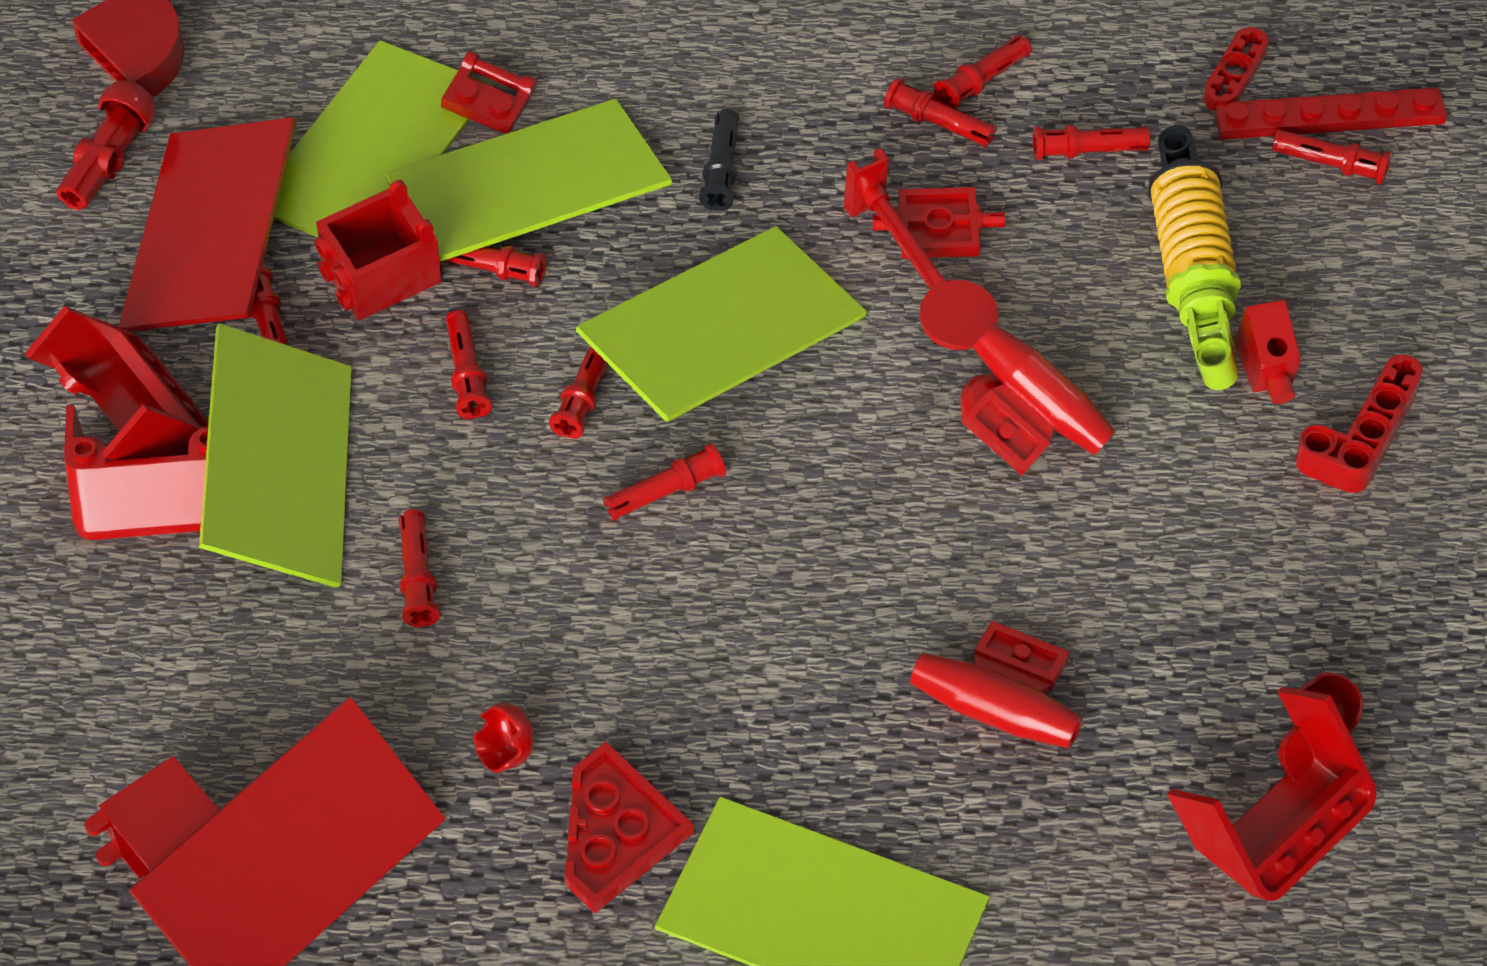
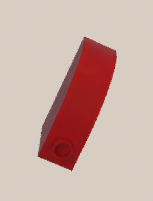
M105 0L72 19L78 44L115 82L119 80L134 81L141 84L152 94V97H155L174 80L181 68L184 58V43L178 17L170 0Z

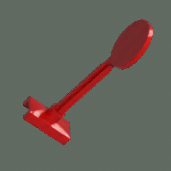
M881 148L874 151L873 163L859 168L854 160L848 162L844 209L851 218L868 210L875 211L930 289L920 305L919 321L924 333L933 342L945 348L953 350L971 349L993 323L998 324V307L993 296L982 286L970 281H946L889 202L890 197L886 192L889 159Z

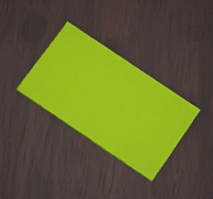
M379 40L290 152L274 220L318 237L316 221L389 189L390 184L386 179L387 172L445 154L470 121V119L441 107V99L458 70ZM474 76L471 77V78H474V79H476V80H479V81H481V82H483V83H486V84H488V85L494 87V84H492V83H489V82L484 81V80H482V79L476 78V77H474Z
M616 98L386 173V179L390 185L399 179L404 181L407 186L408 196L422 217L429 219L432 223L434 235L438 239L440 262L672 185L671 177Z
M775 226L577 325L576 332L666 422H669L856 323L867 315V311Z
M218 324L215 334L199 548L331 587H339L341 585L351 366L239 329Z
M719 797L655 925V929L750 966H961L990 900V896Z

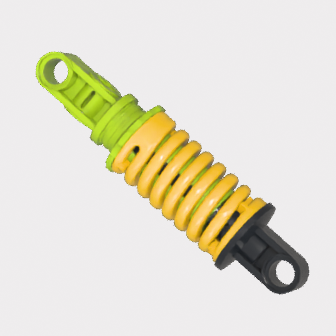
M1172 125L1164 129L1158 137L1162 168L1151 177L1148 184L1149 198L1154 205V216L1166 278V298L1168 303L1179 311L1181 322L1188 327L1195 359L1204 384L1213 390H1224L1232 386L1238 378V367L1233 346L1235 345L1230 320L1235 315L1234 301L1238 297L1241 281L1239 275L1236 274V265L1233 259V249L1231 247V238L1229 236V227L1221 192L1222 179L1216 167L1207 162L1200 161L1191 131L1183 125Z

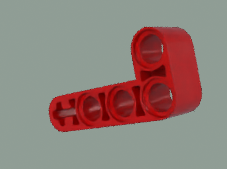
M1405 354L1396 355L1388 360L1347 435L1322 425H1311L1301 432L1295 459L1296 467L1299 471L1345 492L1357 493L1365 490L1416 398L1423 371L1419 361Z

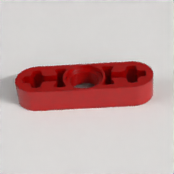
M1247 27L1236 33L1205 85L1203 100L1209 109L1214 111L1215 103L1225 104L1240 100L1266 56L1269 40L1264 31L1254 27ZM1250 43H1254V45H1252V47L1250 48L1248 55L1245 54V46L1250 45ZM1239 66L1246 72L1235 75L1228 72L1227 68ZM1224 84L1227 85L1228 92L1224 93L1221 97L1217 96L1221 93Z

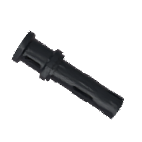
M723 109L715 115L710 161L704 166L702 172L705 186L700 190L699 201L709 210L724 211L733 204L734 195L731 191V185L736 180L737 171L732 163L739 115L732 109Z

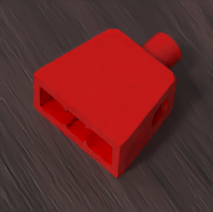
M1285 300L1246 306L1235 338V346L1252 391L1268 390L1273 404L1289 402L1295 397L1292 384L1300 365V354Z

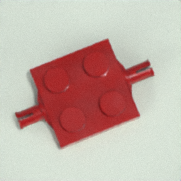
M975 187L898 189V207L896 212L929 258L978 257L980 254L979 236L982 228H1005L1004 211L981 213V209L976 202ZM878 215L872 216L873 232L888 230ZM901 249V258H908Z

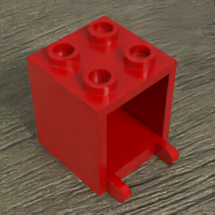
M401 179L394 181L389 189L316 221L318 238L314 240V243L321 257V260L317 262L320 274L326 283L333 282L337 289L335 290L336 297L345 312L351 310L358 321L441 283L438 239L434 235V227L429 219L422 217L408 196L407 186Z
M172 756L98 805L100 810L87 818L84 825L87 833L91 836H97L105 830L108 831L111 841L96 852L97 861L101 866H109L122 858L140 880L219 809L177 759Z

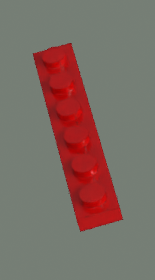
M1439 87L1236 101L1225 104L1215 103L1214 108L1220 140L1275 136L1278 129L1295 134L1437 125L1445 124L1447 117Z

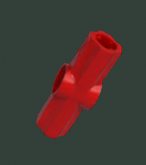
M121 107L110 110L92 138L84 137L78 142L74 152L73 166L56 189L58 199L63 201L69 208L79 211L82 208H87L106 179H115L117 174H114L115 171L119 172L121 170L124 151L141 128L139 119L134 117L129 110Z

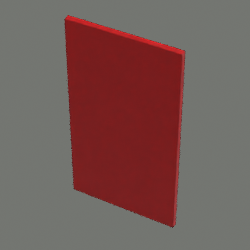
M294 117L170 134L119 322V328L130 332L250 318L297 123Z
M348 697L130 887L128 891L189 966H285L445 820V817L355 701Z

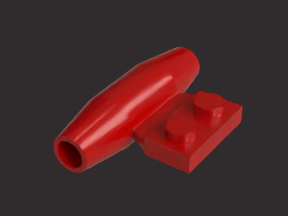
M995 323L990 326L972 347L1002 385L989 389L960 422L1021 476L1050 445L1053 430L1093 455L1116 432L1085 392L1035 348Z
M992 620L974 650V663L923 652L916 661L911 674V685L953 711L1019 738L1070 749L1076 740L1082 724L1083 717L1045 694L1048 691L1052 692L1068 663L1070 652Z

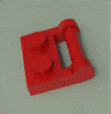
M468 51L460 69L441 99V107L493 130L507 134L511 132L532 97L538 79L529 75L521 77L481 60L479 54ZM476 73L518 92L514 96L471 77Z

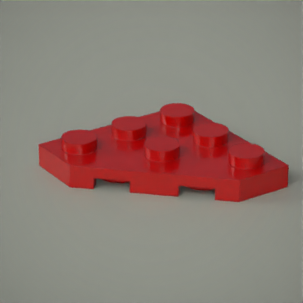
M604 742L573 767L568 851L565 865L566 886L596 914L694 834V824L607 742Z

